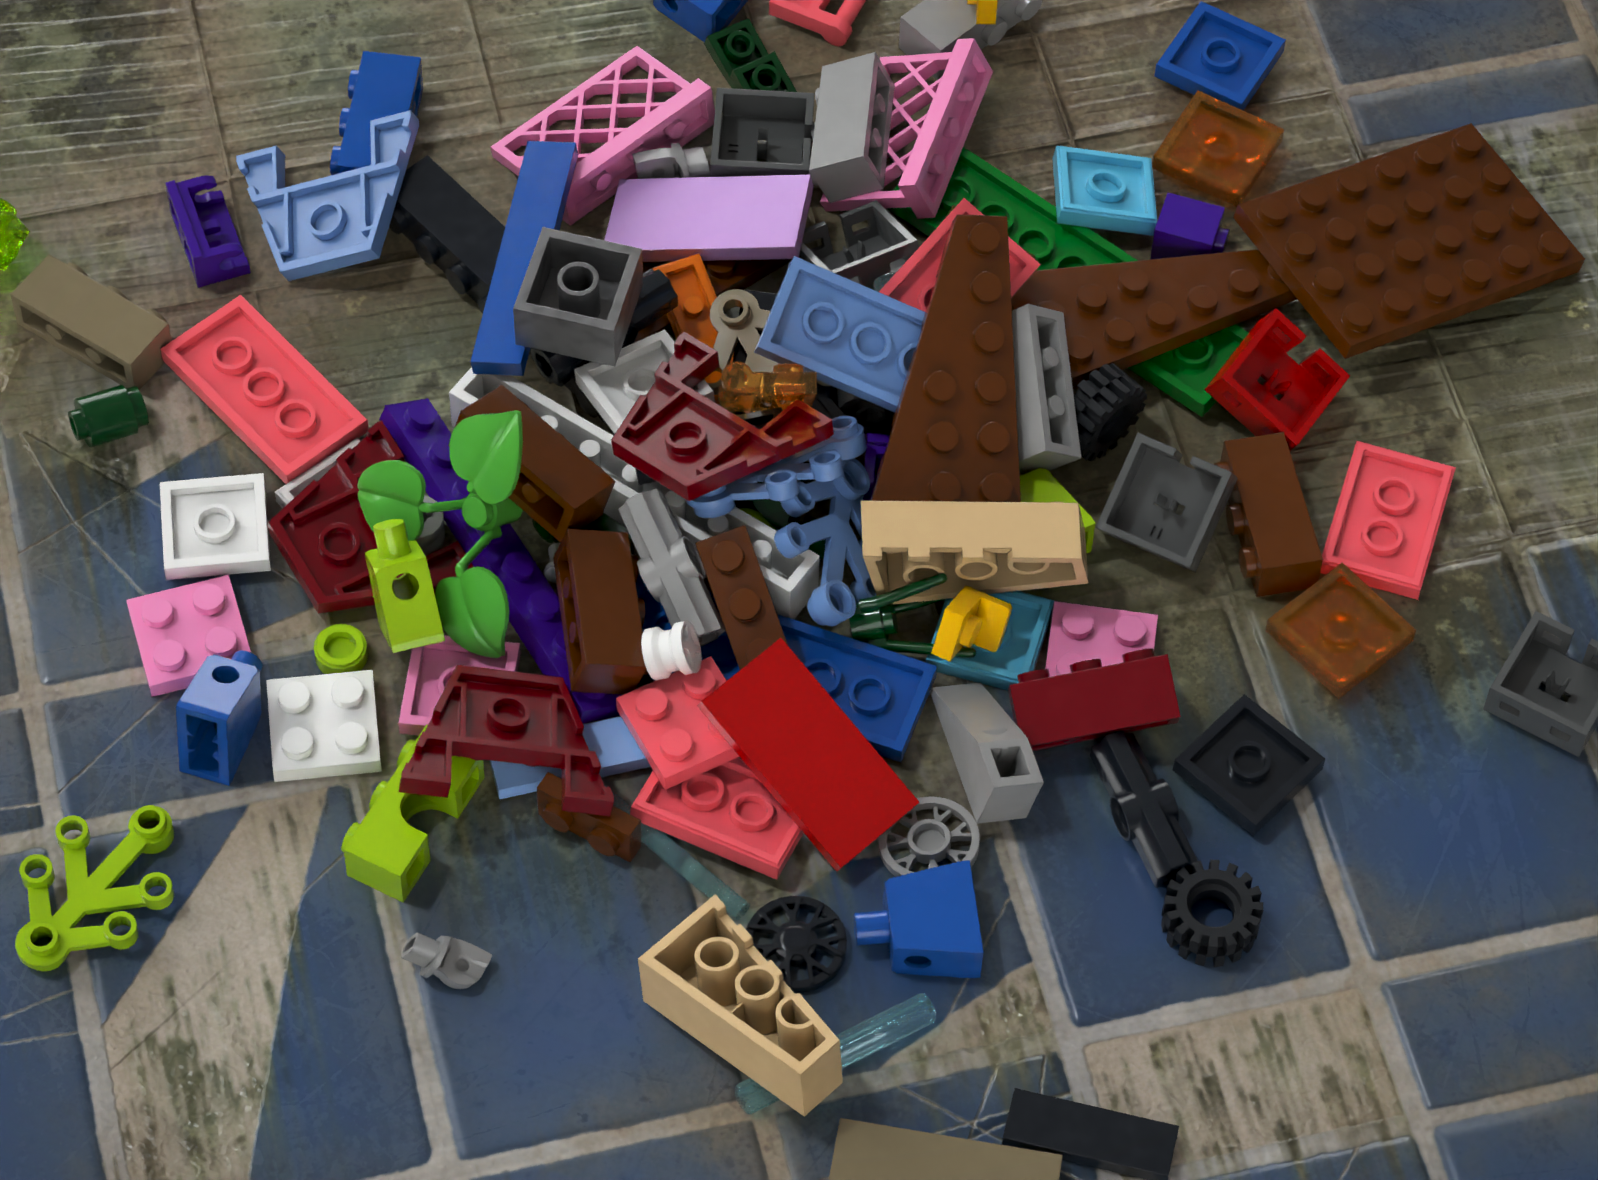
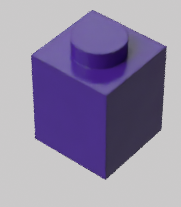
M1168 192L1154 230L1150 260L1224 253L1230 229L1222 228L1225 207Z

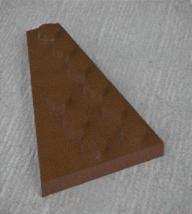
M956 215L951 224L937 271L935 286L929 306L925 311L921 333L912 355L891 425L890 437L877 472L878 477L870 501L1021 502L1007 216Z
M1255 249L1037 270L1011 298L1012 311L1026 304H1031L1064 313L1074 390L1078 388L1077 385L1083 379L1088 381L1089 374L1095 369L1099 371L1102 365L1108 364L1110 366L1112 363L1121 370H1124L1295 301L1297 298L1261 252Z

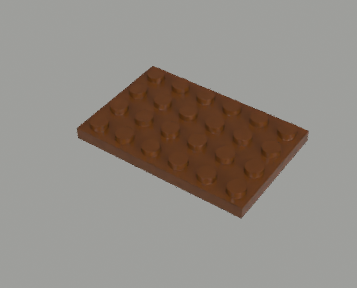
M1472 123L1238 204L1233 217L1345 359L1580 271L1585 261L1582 254Z

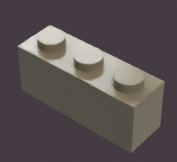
M48 254L11 293L18 325L118 384L123 385L125 388L137 386L140 390L165 363L162 360L160 349L172 341L169 323L153 309L145 310L129 301L119 289L110 285L105 287L91 279L83 269L74 263L68 262L65 264Z

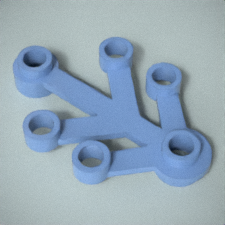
M852 416L835 417L832 419L834 435L829 439L694 500H686L689 506L693 507L696 516L715 518L731 512L735 507V500L770 499L773 501H785L792 499L799 493L797 480L827 482L842 476L843 466L841 460L858 457L867 449L863 426L858 424L856 418Z
M855 458L841 460L843 466L841 477L832 481H814L808 484L797 481L799 487L798 495L792 499L780 501L785 512L796 518L813 509L815 502L831 499L829 515L802 525L792 522L776 531L774 536L779 552L784 557L790 559L808 550L811 544L826 539L821 585L813 590L807 602L811 618L822 626H836L855 614L856 603H859V599L876 596L862 552L861 500H863L864 494L869 491L870 479L864 466ZM850 517L861 536L860 540H857L849 524ZM845 558L856 579L851 583L850 589L842 582Z

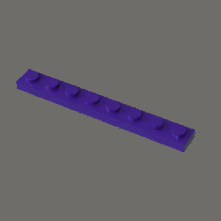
M426 398L385 405L379 420L383 421L403 453L406 462L414 466L423 475L426 484L425 491L428 496L437 502L466 498L469 495L467 491L469 481L459 477L452 467L448 446L451 433L430 400ZM461 509L443 511L444 521L465 553H467L485 532L469 526L463 518ZM511 524L500 526L501 537L493 539L472 561L473 566L484 567L499 577L508 597L509 622L542 673L548 676L563 677L582 723L586 724L620 716L616 707V698L622 694L571 692L559 598Z

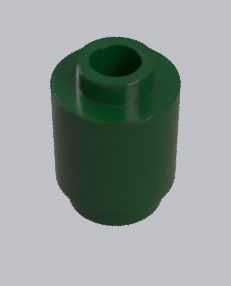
M118 385L76 398L74 400L75 410L68 412L70 426L76 440L85 439L90 448L137 434L139 427L149 423L145 402L137 386L125 388L123 385Z

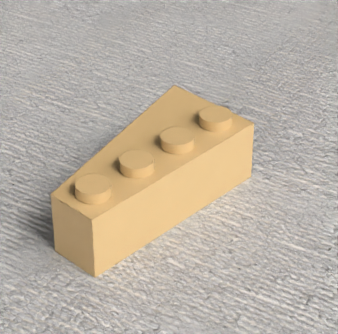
M861 500L863 559L876 596L939 573H944L947 576L945 583L896 601L893 605L955 598L965 585L986 594L1088 584L1085 527L1079 503Z
M716 894L638 958L642 995L645 1003L804 1117L843 1083L840 1040L800 993L795 994L783 980V973L772 960L767 961L753 945V937L741 923L739 925L734 923L727 914L725 904Z

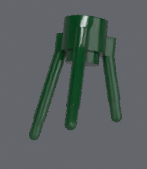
M939 573L879 596L859 599V603H856L855 614L849 618L853 639L893 652L933 655L931 654L933 643L888 640L889 634L898 632L897 613L928 606L929 604L946 599L894 605L893 603L945 583L947 580L946 574ZM962 647L955 657L973 658L976 656V650L974 648Z

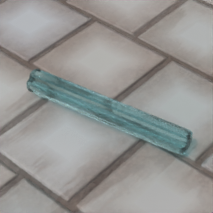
M919 993L837 1034L836 1037L840 1040L842 1069L933 1024L936 1020V1010L928 996L924 993ZM751 1078L738 1083L735 1087L736 1099L746 1114H753L780 1100Z

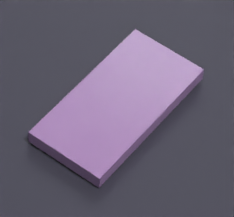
M811 175L619 179L604 240L641 248L643 262L676 261L698 253L702 261L792 259L794 256L799 258L814 187Z

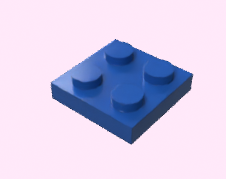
M1200 1L1156 64L1154 77L1240 116L1283 54L1286 39Z

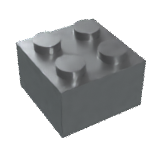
M542 227L513 307L515 344L615 367L643 287L642 249Z

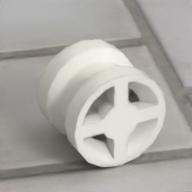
M683 621L674 623L670 630L664 631L660 627L645 629L642 633L643 660L647 672L652 679L657 681L669 678L671 673L675 671H680L684 675L699 672L702 661L701 647L697 632L692 623Z

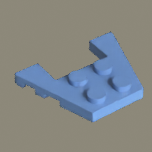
M411 110L370 121L371 164L358 169L285 187V154L277 146L236 156L239 170L245 176L249 186L247 190L250 198L257 207L263 221L262 228L279 271L288 281L380 258L419 128V119Z

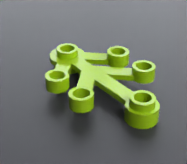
M147 805L133 813L128 824L130 833L89 877L86 847L89 845L91 838L87 822L75 815L64 817L58 822L55 833L58 844L64 851L68 900L52 916L48 888L53 884L55 874L50 859L41 854H33L21 862L19 872L23 885L28 889L30 921L19 930L15 940L16 952L23 964L37 971H51L58 968L71 951L108 946L122 950L136 943L139 932L134 916L128 912L118 910L141 907L161 910L168 907L174 899L172 881L164 873L152 872L144 876L139 885L111 887L142 853L157 854L166 850L171 845L174 839L172 819L166 810L158 806ZM149 821L159 822L156 827L151 829L141 827V825ZM70 830H79L82 832L81 835L75 839H67L64 837V835ZM42 868L46 870L45 874L39 878L28 876L33 869ZM162 886L166 888L165 892L159 896L148 894L152 887ZM118 911L110 914L104 921V925L74 928L85 915ZM126 925L130 927L129 932L124 935L117 936L112 934L113 929L117 926ZM40 938H52L51 942L45 946L33 944Z

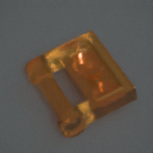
M731 362L722 372L721 385L717 394L718 402L723 408L730 411H762L782 407V410H784L797 399L812 407L817 394V372H804V366L800 364H778L773 366V372H752L750 367L743 362Z

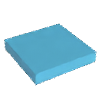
M1056 146L1052 160L1058 224L1154 236L1157 224V211L1151 158Z
M1020 591L988 594L1010 603L1013 608L999 649L996 652H991L973 644L971 648L976 650V656L973 658L954 657L949 662L935 655H927L926 663L936 665L937 672L977 683L981 682V684L1008 691L1009 685L1019 683L1017 675L1035 670L1053 613L1054 600ZM949 598V599H946V600H945V603H944V606H943V609H942V612H941V615H940V618H939V621H938V624H937V627H936V630H935V633H934V636H933V639H932V642H931V643H933V644H934V642H935V639H936V636H937V633H938V630H939V626H940V623H941V620H942V617H943V614H944V610H945V608L950 604V602H951L954 598Z

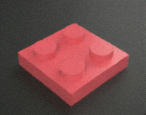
M712 656L701 661V668L697 673L684 675L682 672L676 671L669 678L653 681L616 698L618 713L665 790L740 757L698 707L702 700L726 682Z

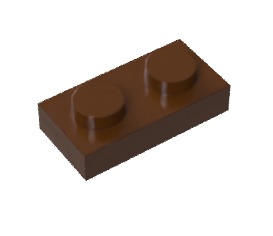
M547 772L537 786L538 815L555 830L560 832H567L569 830L586 839L599 853L606 856L616 855L628 862L632 861L641 848L640 819L613 806L610 816L562 811V779L550 772Z

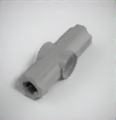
M655 488L651 491L640 492L625 500V503L618 510L641 558L637 561L640 575L654 599L661 602L671 627H673L674 623L689 621L697 632L700 646L718 639L726 629L703 579L707 578L701 558L691 541L682 535L663 492Z

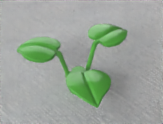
M517 410L477 414L463 419L454 428L449 443L450 460L456 474L462 479L469 481L467 484L469 495L466 498L435 503L423 502L426 490L423 475L414 466L400 460H386L371 465L363 471L357 484L359 503L365 519L373 532V526L379 522L390 519H403L408 541H415L420 537L424 528L422 512L435 513L460 509L462 510L465 522L469 526L485 532L456 564L455 572L457 577L442 579L437 584L435 598L442 627L453 641L469 652L490 658H499L506 655L505 636L509 623L508 597L503 583L493 572L479 566L468 569V566L493 539L501 537L500 526L517 521L523 511L509 499L518 482L523 449L521 411Z

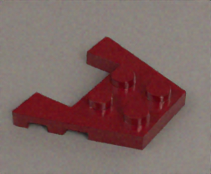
M683 332L674 342L675 352L668 362H661L654 373V384L646 396H639L611 439L613 455L687 501H691L825 441L834 435L832 419L798 399L764 427L758 429L696 392L692 388L720 366L718 351Z
M382 420L369 428L366 437L353 449L348 448L336 459V465L318 481L313 480L268 522V533L318 614L375 605L365 552L377 549L374 532L369 527L360 506L357 484L363 471L373 464L386 460H400L404 462L403 453ZM458 541L426 556L434 593L437 584L442 579L457 577L455 572L456 564L466 554ZM472 563L468 566V569L474 567Z
M456 665L434 708L433 716L425 732L423 731L420 735L415 751L409 763H406L402 771L399 783V792L448 798L451 786L452 756H458L473 760L518 763L531 767L560 768L562 770V811L610 816L614 804L613 792L610 786H604L599 774L601 765L595 751H589L582 735L584 725L563 677Z

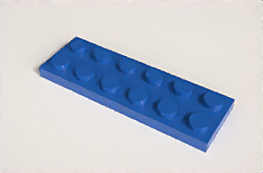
M639 574L636 581L637 597L642 598L645 603V620L642 631L644 632L645 629L660 627L664 631L670 630L672 627L661 602L654 599ZM709 592L720 615L713 593ZM777 614L788 646L880 756L901 762L936 679L937 666ZM726 631L718 639L700 646L702 660L712 656L726 681L740 671ZM649 673L642 676L643 678L655 681L650 677Z

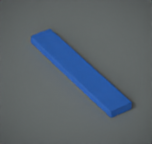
M527 141L470 361L473 374L524 376L530 347L515 344L513 307L542 227L560 231L578 158L576 142Z

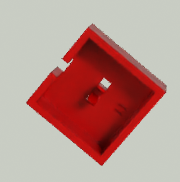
M1275 308L1255 324L1204 390L1255 436L1284 432L1290 451L1300 443L1349 379L1350 375L1321 348L1304 358L1299 364L1294 361L1287 352L1306 338V335ZM1260 376L1266 380L1263 385L1257 381ZM1280 393L1282 397L1278 400L1274 396Z

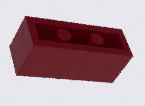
M1142 649L1123 654V663L1102 667L1101 659H1091L1071 664V673L1050 677L1049 669L1017 675L1019 683L1009 685L1008 690L1014 722L1027 736L1032 751L1104 738V736L1120 730L1124 733L1178 723L1181 716L1168 654L1155 656L1153 649Z

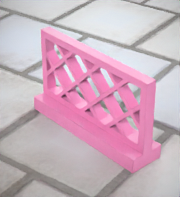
M974 38L957 39L952 52L880 57V61L889 76L893 73L909 72L908 75L894 84L893 107L895 109L892 111L890 130L903 121L908 124V127L889 139L887 158L890 157L894 163L886 168L884 181L885 187L901 176L898 184L899 190H878L829 203L823 193L820 203L826 212L853 210L877 200L885 209L911 207L917 219L935 218L993 73ZM945 70L943 76L930 86L925 81L938 71ZM916 86H921L923 89L921 92L902 105L899 104L897 99ZM931 103L927 114L914 122L910 116ZM917 138L913 149L899 159L895 153Z
M636 46L492 145V156L519 176L524 156H517L513 152L521 146H526L527 141L576 142L578 158L562 219L571 226L615 195L619 179L638 178L632 154L651 149L671 148V143H679L683 147L714 125L715 108L712 89L699 78L690 84L643 49ZM636 66L649 73L648 79L622 80L623 75ZM647 93L646 103L620 104L621 94ZM655 93H677L665 102H654ZM613 94L612 104L586 105V101L595 95ZM642 117L628 128H617L618 118ZM610 118L609 128L583 129L584 119ZM559 120H576L575 130L549 131V128ZM584 143H605L592 153L581 154V145Z

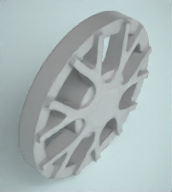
M941 797L917 798L920 803L906 814L911 813L912 819L903 816L897 821L910 829L907 838L891 832L894 825L878 838L881 859L886 868L895 877L914 873L911 869L916 862L929 864L928 869L938 867L937 863L945 858L949 859L952 863L959 862V859H963L962 861L970 860L972 867L980 850V834L974 817L960 804ZM933 809L934 819L917 820L916 811ZM938 810L945 811L942 815L938 814ZM952 815H955L963 823L950 832L944 823ZM966 829H968L970 833H963V832H964ZM971 841L969 851L951 849V843ZM908 848L910 855L898 860H894L889 853L897 849Z

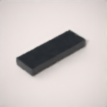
M1014 1088L1002 1145L1063 1155L1062 1160L1146 1180H1168L1179 1126Z

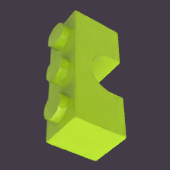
M426 724V726L424 727V729L422 730V732H423V731L425 732V730H426V728H427V726H428L427 724ZM420 735L416 741L410 739L404 745L397 760L396 771L388 782L383 780L378 784L369 803L370 810L361 823L355 822L350 826L341 846V850L344 852L347 876L403 903L431 861L428 834L410 826L407 821L414 814L429 809L445 812L458 819L485 778L483 760L452 756L451 786L448 798L399 792L402 771L406 763H409Z

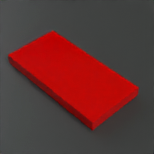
M779 638L698 705L699 709L836 872L920 803L782 638Z

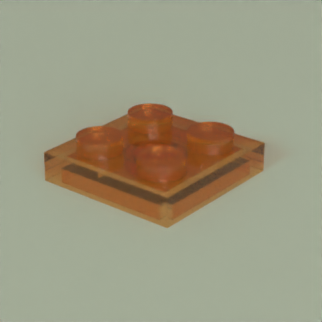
M1197 90L1154 154L1152 168L1237 207L1238 204L1243 202L1283 140L1284 129Z
M1343 563L1339 564L1267 620L1265 629L1267 633L1338 699L1413 642L1416 629Z

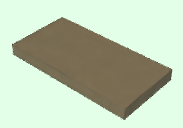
M840 1118L829 1180H1059L1063 1155Z

